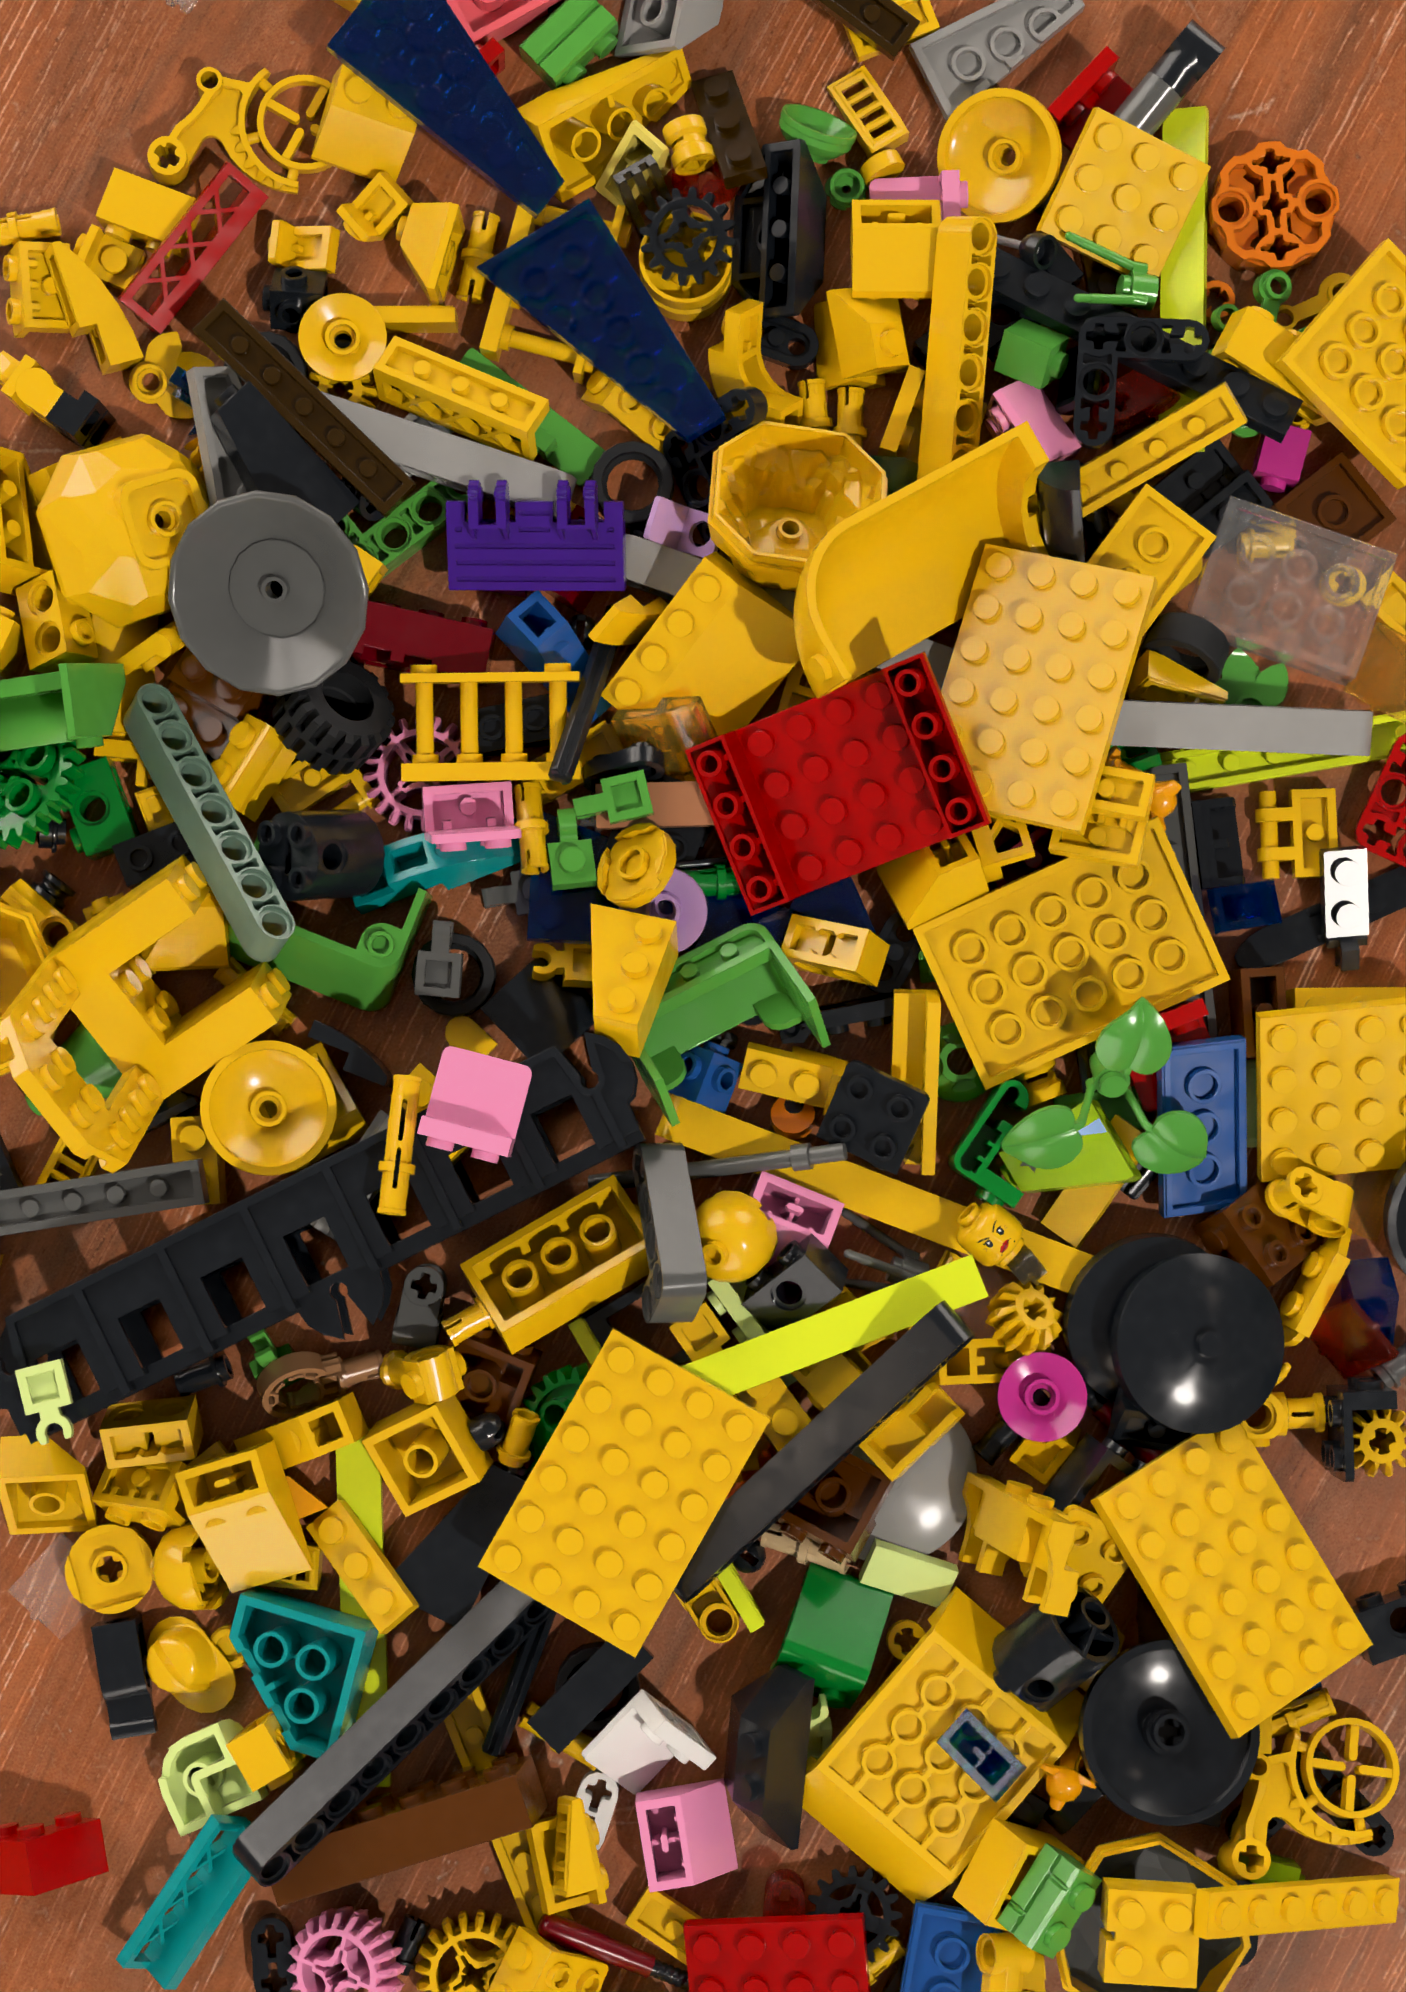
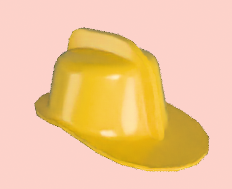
M172 1616L158 1622L150 1632L147 1643L148 1655L146 1663L147 1672L151 1680L160 1689L172 1693L185 1707L196 1712L214 1713L226 1707L234 1697L237 1685L235 1672L228 1659L195 1621L183 1616Z

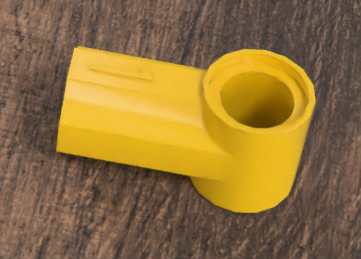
M23 878L12 884L0 897L1 903L34 915L50 952L54 948L49 940V934L53 927L64 924L68 933L79 927L76 922L67 918Z
M1011 1932L981 1934L976 1944V1961L979 1970L983 1973L981 1992H1022L1023 1977L1034 1966L1035 1951L1023 1944Z

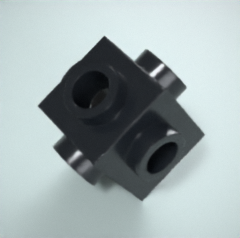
M299 266L275 268L271 285H264L262 296L263 311H270L271 329L298 333L300 322L308 308L317 300L328 295V272L305 270Z

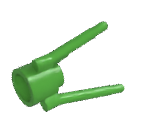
M1067 232L1065 234V238L1068 241L1130 271L1128 275H1120L1115 294L1078 293L1074 295L1073 299L1075 302L1111 304L1148 311L1153 309L1158 296L1159 279L1156 275L1147 274V263L1132 261L1075 233Z

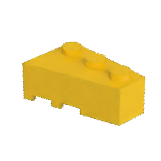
M591 903L592 987L595 1034L605 1036L616 1042L628 1056L640 1058L678 957L677 921Z

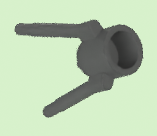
M843 1208L841 1215L902 1256V1258L894 1256L889 1264L850 1249L845 1250L844 1256L846 1258L885 1272V1281L892 1283L846 1278L845 1287L878 1291L929 1271V1264L918 1260L919 1252L904 1247L860 1216Z

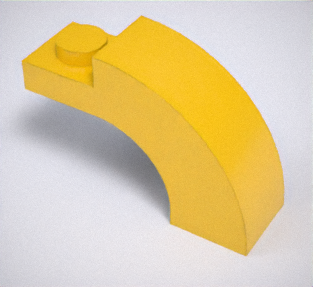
M748 298L725 310V316L721 325L724 340L708 348L709 370L718 398L736 388L756 387L765 395L768 404V412L764 421L800 426L804 398L784 391L768 374L761 354L763 302ZM745 400L744 407L738 411L731 412L734 417L746 415L745 410L749 407L747 400Z

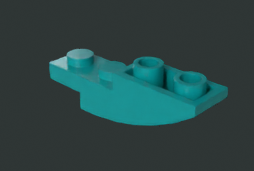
M424 833L384 846L385 858L380 879L367 895L353 898L355 908L361 914H365L416 894L418 888L426 890L442 883L448 890L517 864L521 862L519 838L511 839L512 847L485 849V846H480V841L467 842V850L440 852V849H436V844H431L425 840Z

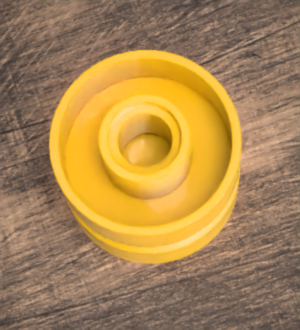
M693 212L694 219L699 222L713 220L706 215ZM672 213L663 223L660 234L668 231L673 222ZM686 226L684 227L685 235L679 237V240L675 242H682L691 248L693 247L692 239L703 232L694 231ZM644 235L640 247L649 243L650 237ZM717 239L710 241L704 252L705 260L713 253ZM727 246L725 253L732 258L731 247ZM640 248L639 267L642 290L649 304L661 315L676 321H695L715 312L726 299L731 285L732 262L726 263L721 260L718 262L717 266L721 273L719 277L714 276L709 271L704 273V285L697 284L694 276H690L686 287L679 285L678 274L676 273L670 281L662 279L665 267L661 266L655 270L651 269L648 264L655 257L654 254L643 253ZM677 251L664 253L675 265L687 267L683 254Z

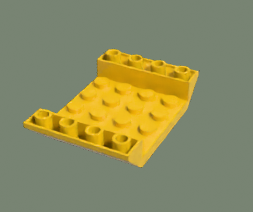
M957 1586L927 1619L932 1627L819 1759L816 1760L811 1755L807 1759L802 1808L883 1878H886L890 1884L914 1904L915 1899L926 1901L955 1881L971 1862L993 1817L1006 1821L1046 1774V1772L1040 1769L1041 1764L1054 1765L1065 1752L1078 1729L1080 1710L1084 1696L1074 1689L1047 1712H1040L1012 1692L1002 1691L993 1679V1672L997 1668L994 1664L992 1647L995 1637L1006 1628Z

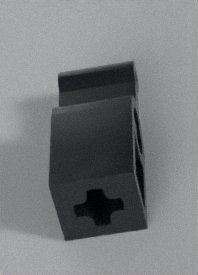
M142 1614L97 1622L91 1627L101 1691L107 1704L112 1740L156 1733L158 1725L152 1699V1680L147 1672L146 1658L148 1653Z

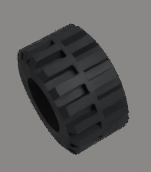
M348 660L347 664L319 686L283 696H276L273 702L275 707L272 709V718L277 721L274 727L277 734L283 736L284 740L282 743L285 747L292 749L297 754L295 757L302 763L305 760L310 763L311 768L317 771L323 768L328 774L337 775L339 771L344 775L349 774L354 769L358 770L392 732L391 728L395 724V717L392 713L395 709L393 702L387 699L389 692L385 686H381L377 680L379 678L373 672L369 673L364 669L363 664L358 661L353 663Z

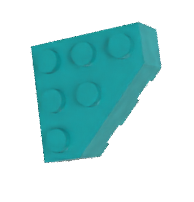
M258 1586L241 1593L229 1638L237 1653L241 1652L253 1674L251 1679L268 1709H272L284 1731L281 1734L290 1750L319 1758L355 1723L378 1636V1630L373 1623L361 1617Z

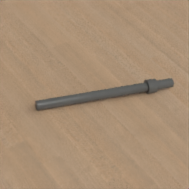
M810 1143L791 1145L790 1150L688 1162L687 1164L690 1180L790 1167L794 1171L810 1170L814 1168V1164L846 1161L848 1153L845 1143L813 1147ZM633 1170L589 1175L588 1187L595 1186L613 1174L622 1188L635 1187Z

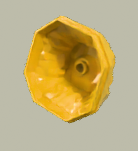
M763 420L719 446V449L713 452L707 520L711 540L730 557L733 567L739 573L751 579L758 586L796 592L798 580L805 562L818 542L844 519L887 497L888 478L886 477V471L847 433Z

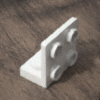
M643 1689L628 1702L581 1753L588 1763L634 1795H636V1792H640L674 1756L683 1764L690 1760L704 1771L717 1758L691 1724Z

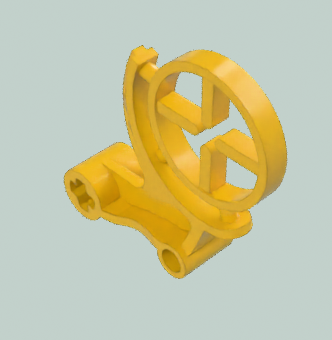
M213 67L201 69L196 78L201 98L198 104L182 121L175 125L169 136H161L155 139L149 146L147 157L154 179L166 186H175L183 182L188 175L189 166L203 141L208 138H215L223 144L234 164L250 179L269 189L298 195L299 181L297 179L299 174L319 173L332 166L319 161L314 163L291 161L304 139V130L302 128L296 129L281 156L271 146L264 130L265 115L267 110L293 125H298L300 123L299 114L276 102L274 99L289 88L312 86L319 88L306 111L307 120L313 121L328 96L331 82L313 75H295L272 85L267 81L271 73L266 68L260 70L250 82L223 77ZM207 84H216L213 88L205 87ZM261 89L265 96L258 109V131L246 134L248 108L257 91ZM312 124L310 127L311 134L315 137L317 136L319 125ZM261 142L267 155L277 165L288 170L287 178L267 168L258 159L250 145ZM170 154L175 155L176 166L169 163L167 168H163L160 158L164 156L168 159Z
M1341 1718L1331 1720L1319 1726L1309 1736L1306 1743L1300 1740V1731L1293 1729L1291 1732L1290 1730L1285 1738L1282 1753L1269 1756L1258 1754L1253 1772L1244 1787L1241 1808L1232 1826L1231 1840L1225 1842L1218 1852L1217 1860L1221 1872L1233 1880H1255L1267 1873L1271 1864L1270 1852L1266 1846L1267 1827L1269 1821L1274 1817L1282 1819L1301 1835L1325 1844L1353 1845L1373 1840L1372 1829H1366L1364 1817L1379 1812L1390 1802L1397 1789L1400 1775L1398 1756L1387 1735L1380 1728L1363 1719ZM1342 1725H1346L1345 1761L1357 1760L1359 1729L1367 1732L1375 1739L1381 1747L1386 1760L1387 1768L1368 1765H1357L1354 1767V1773L1357 1775L1386 1779L1383 1791L1377 1800L1360 1811H1354L1356 1786L1354 1775H1345L1342 1778L1340 1808L1330 1803L1322 1795L1313 1775V1768L1330 1771H1344L1346 1769L1344 1762L1313 1758L1315 1749L1322 1737L1330 1730ZM1297 1751L1302 1753L1300 1771L1302 1782L1309 1795L1306 1799L1300 1790L1297 1780ZM1317 1805L1323 1811L1335 1817L1353 1819L1355 1831L1340 1829L1327 1823L1312 1808ZM1239 1853L1249 1857L1248 1866L1243 1862H1239Z

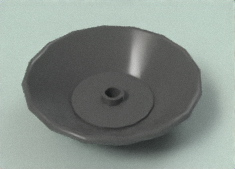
M254 490L217 500L188 524L170 559L168 602L181 640L205 670L239 690L283 696L317 687L347 664L366 628L369 587L356 547L331 516L297 496ZM272 581H277L281 584L283 588L282 595H276L272 592L270 587Z

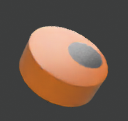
M782 1098L777 1099L771 1108V1124L774 1131L778 1135L791 1140L806 1137L815 1125L814 1107Z

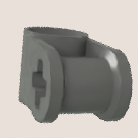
M423 1263L406 1276L401 1302L394 1321L392 1343L420 1349L438 1345L442 1328L441 1321H443L442 1311L448 1286L445 1271L438 1265ZM425 1273L430 1275L431 1283L437 1284V1289H432L427 1295L422 1294L421 1286L415 1285V1280H420Z

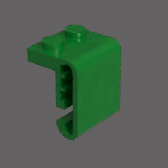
M1009 1080L996 1085L949 1153L948 1165L952 1171L978 1188L974 1196L981 1201L992 1205L998 1204L1015 1208L1024 1193L987 1169L1001 1148L1002 1140L1013 1126L1005 1120H996L989 1127L985 1124L986 1120L1007 1089L1011 1092V1098L1007 1103L1008 1106L1018 1112L1025 1111L1029 1104V1094L1025 1086L1019 1081Z
M810 1562L801 1583L802 1590L799 1599L794 1604L781 1647L771 1664L770 1670L778 1665L787 1664L815 1679L813 1696L818 1697L819 1694H825L828 1707L851 1709L869 1677L894 1594L862 1584L859 1578L852 1575H843L838 1571Z

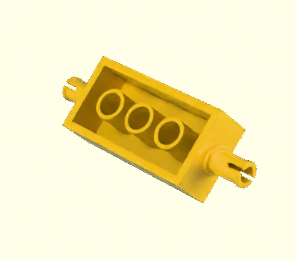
M613 1174L461 1263L460 1267L476 1296L474 1298L475 1303L449 1319L441 1321V1324L455 1347L489 1326L491 1329L496 1328L512 1355L650 1274L639 1207L636 1204L633 1205Z

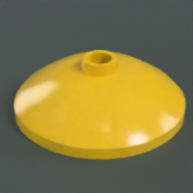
M1009 88L983 90L963 101L945 123L937 149L938 173L940 174L943 170H959L960 181L968 182V208H961V211L968 216H986L991 218L994 223L1016 221L1036 210L1054 188L1062 162L1061 138L1058 127L1050 112L1033 96ZM1010 150H1013L1015 152V161L1013 164L1008 165L1006 155Z
M273 1040L245 1044L229 1056L223 1057L209 1074L203 1087L200 1102L202 1126L209 1143L217 1154L233 1167L246 1173L261 1176L290 1173L313 1160L329 1140L334 1128L337 1112L335 1091L322 1065L303 1049L289 1043ZM267 1101L273 1102L277 1107L276 1115L272 1118L263 1117L259 1111L262 1103Z

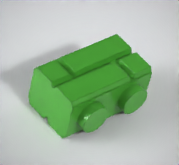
M565 0L519 45L520 56L552 90L583 79L587 73L585 66L596 55L602 59L613 50L618 42L616 38L619 34L618 22L597 0Z
M1045 1843L997 1922L1030 1949L1054 1959L1057 1952L1068 1945L1071 1939V1930L1082 1912H1085L1093 1905L1096 1898L1095 1891L1102 1880L1070 1854Z

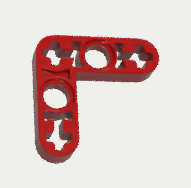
M1404 733L1395 740L1356 823L1354 834L1359 846L1363 845L1367 848V851L1406 868V858L1403 853L1404 844L1406 843V824L1403 823L1406 816V796L1398 805L1386 803L1381 796L1382 786L1388 780H1399L1406 787V776L1404 774L1389 771L1392 763L1402 767L1406 754L1400 751L1402 744H1406V733ZM1377 820L1383 822L1382 830L1392 836H1396L1397 827L1405 831L1396 842L1394 855L1386 852L1392 845L1386 841L1376 840L1373 845L1367 842L1369 835L1363 832L1366 824L1374 825Z

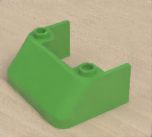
M62 663L58 664L59 671L0 680V752L76 741L77 749L104 746L103 737L112 736L126 684L124 664Z
M258 837L256 838L254 843V846L257 851H259L260 843ZM418 888L402 929L387 923L373 924L362 933L356 949L295 925L294 932L277 957L267 963L272 969H279L288 981L364 1011H379L385 1008L393 997L433 896L427 891ZM229 924L228 936L231 956L253 967L261 963L247 955Z
M747 923L738 926L677 958L640 1058L632 1057L644 1083L672 1127L679 1124L680 1121L668 1091L677 1087L686 1076L687 1069L681 1054L758 1015L763 1024L773 1030L788 1029L804 1021L822 1048L831 1045L815 996L768 929L761 924Z

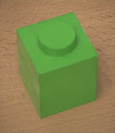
M1022 318L1004 330L994 371L1041 390L1055 379H1060L1064 374L1069 362V355L1065 353L1069 337Z

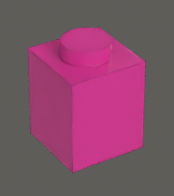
M1290 426L1282 443L1261 434L1251 474L1260 482L1259 484L1264 490L1283 493L1285 489L1292 490L1299 482L1312 431Z

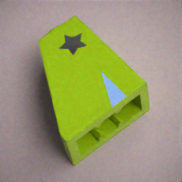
M1093 1099L1085 1126L1077 1130L1083 1139L1082 1150L1067 1165L1055 1169H1040L1018 1160L1004 1152V1150L999 1153L1004 1162V1165L1000 1166V1170L1005 1180L1015 1188L1018 1187L1021 1192L1026 1193L1136 1182L1143 1177L1099 1101ZM1082 1103L1071 1109L1075 1120L1079 1117Z

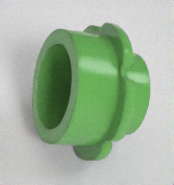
M841 168L832 177L827 179L825 193L830 197V204L834 208L844 211L852 207V199L866 200L865 192L868 187L861 174L856 170ZM848 186L851 191L844 193L842 191L843 187Z

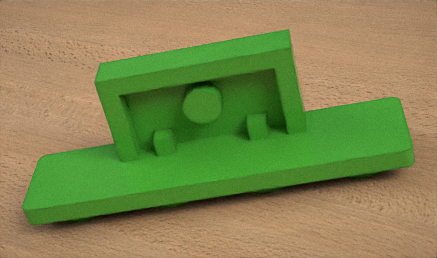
M470 348L459 361L469 367L527 390L474 348ZM551 408L535 432L538 455L556 469L574 476L577 479L576 484L579 487H583L586 480L591 478L594 465L605 450Z

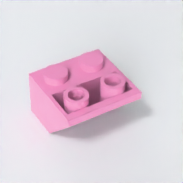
M1016 381L992 394L985 413L988 418L984 422L993 438L1028 421L1048 456L1049 462L1070 461L1077 456L1082 446L1056 411V408L1043 389L1040 390L1021 381Z
M762 1171L754 1180L749 1196L756 1198L763 1205L760 1210L766 1215L768 1220L772 1217L776 1225L778 1238L774 1256L765 1267L768 1268L777 1261L778 1254L787 1244L794 1240L800 1243L811 1233L828 1249L845 1204ZM785 1281L790 1286L799 1287V1285L794 1282Z
M724 1778L636 1792L635 1805L650 1893L693 1886L738 1869Z

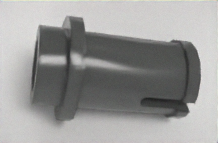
M1406 1342L1385 1359L1378 1358L1375 1360L1376 1366L1371 1369V1372L1376 1380H1383V1385L1386 1387H1400V1380L1406 1376Z

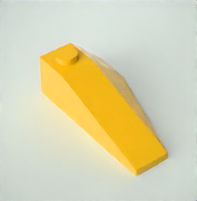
M683 49L648 54L550 90L515 109L512 113L525 151L557 199L563 203L597 184L632 121L637 120L644 127L651 121L657 122L691 87L692 80Z

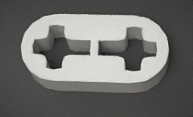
M598 1769L595 1771L590 1770L584 1775L576 1794L577 1798L583 1800L585 1813L595 1817L594 1821L600 1837L599 1844L596 1845L597 1850L601 1848L605 1840L619 1793V1784ZM598 1779L606 1781V1789L612 1793L610 1796L603 1795L598 1809L590 1807L592 1791L586 1789L588 1784L596 1785Z

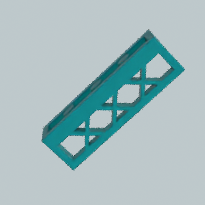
M211 1814L117 1956L116 1961L122 1968L147 1969L164 1990L177 1989L251 1877L249 1872L232 1853L236 1839L251 1824L246 1817ZM220 1830L224 1831L221 1837L213 1842ZM196 1870H198V1872L196 1873V1875H194L193 1877H191V1878L189 1879V1877L191 1876V1874H192L193 1872H195ZM174 1906V1908L172 1909V1911H170L169 1913H167V1914L165 1915V1913L167 1912V1910ZM150 1942L144 1953H140L143 1946Z

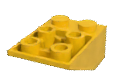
M274 1440L206 1460L175 1473L187 1516L231 1593L314 1569Z

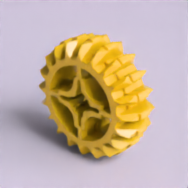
M483 1909L477 1910L475 1922H470L469 1915L465 1910L460 1911L458 1915L459 1926H456L449 1917L444 1918L442 1927L445 1934L432 1928L428 1937L434 1945L422 1944L419 1953L427 1960L418 1961L415 1971L426 1976L417 1981V1990H431V1992H487L493 1981L492 1975L498 1970L512 1941V1937L517 1930V1925L512 1922L508 1924L505 1930L499 1928L502 1920V1915L499 1913L493 1916L492 1924L484 1922L485 1910ZM465 1939H484L497 1945L500 1949L495 1947L489 1951H480L471 1944L470 1940L466 1942ZM452 1946L456 1952L455 1959L458 1962L459 1969L451 1975L448 1981L443 1983L440 1974V1959L446 1950ZM470 1964L475 1969H479L482 1966L485 1968L482 1979H479L476 1974L467 1975Z

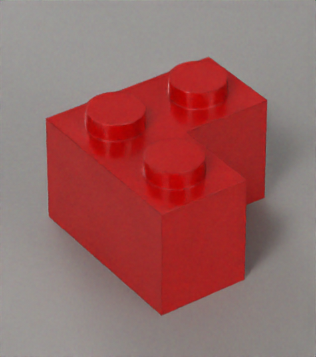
M74 1811L55 1816V1824L44 1827V1823H34L19 1827V1822L1 1824L0 1894L36 1896L109 1872L100 1818H82L81 1811Z

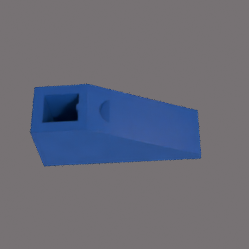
M534 591L506 615L495 634L530 672H544L545 663H571V671H579L582 678L589 655L568 621L540 591ZM567 682L568 712L571 710L580 682ZM542 683L549 691V683ZM600 697L592 723L612 706L603 697Z

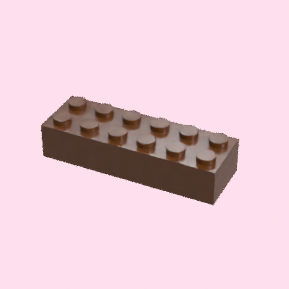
M516 1752L505 1754L503 1757L492 1760V1767L477 1772L475 1766L464 1767L450 1773V1780L435 1785L433 1779H427L407 1788L409 1793L393 1798L391 1792H386L366 1800V1807L351 1811L283 1879L271 1886L277 1906L281 1907L533 1828L548 1807V1803L532 1755L518 1758Z

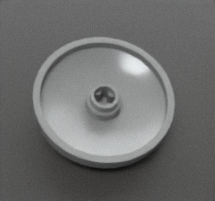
M918 1390L907 1402L909 1403L920 1391ZM959 1421L895 1481L874 1519L876 1526L858 1557L859 1559H866L875 1538L928 1555L944 1545L958 1531L967 1517L966 1505L962 1495L967 1472L977 1473L975 1455L970 1439ZM859 1446L850 1453L879 1468Z

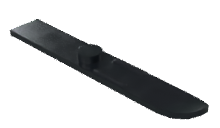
M1399 866L1368 880L1369 923L1406 907L1405 867ZM1320 902L1250 935L1237 949L1234 956L1236 964L1242 968L1271 967L1325 944V937L1321 935Z

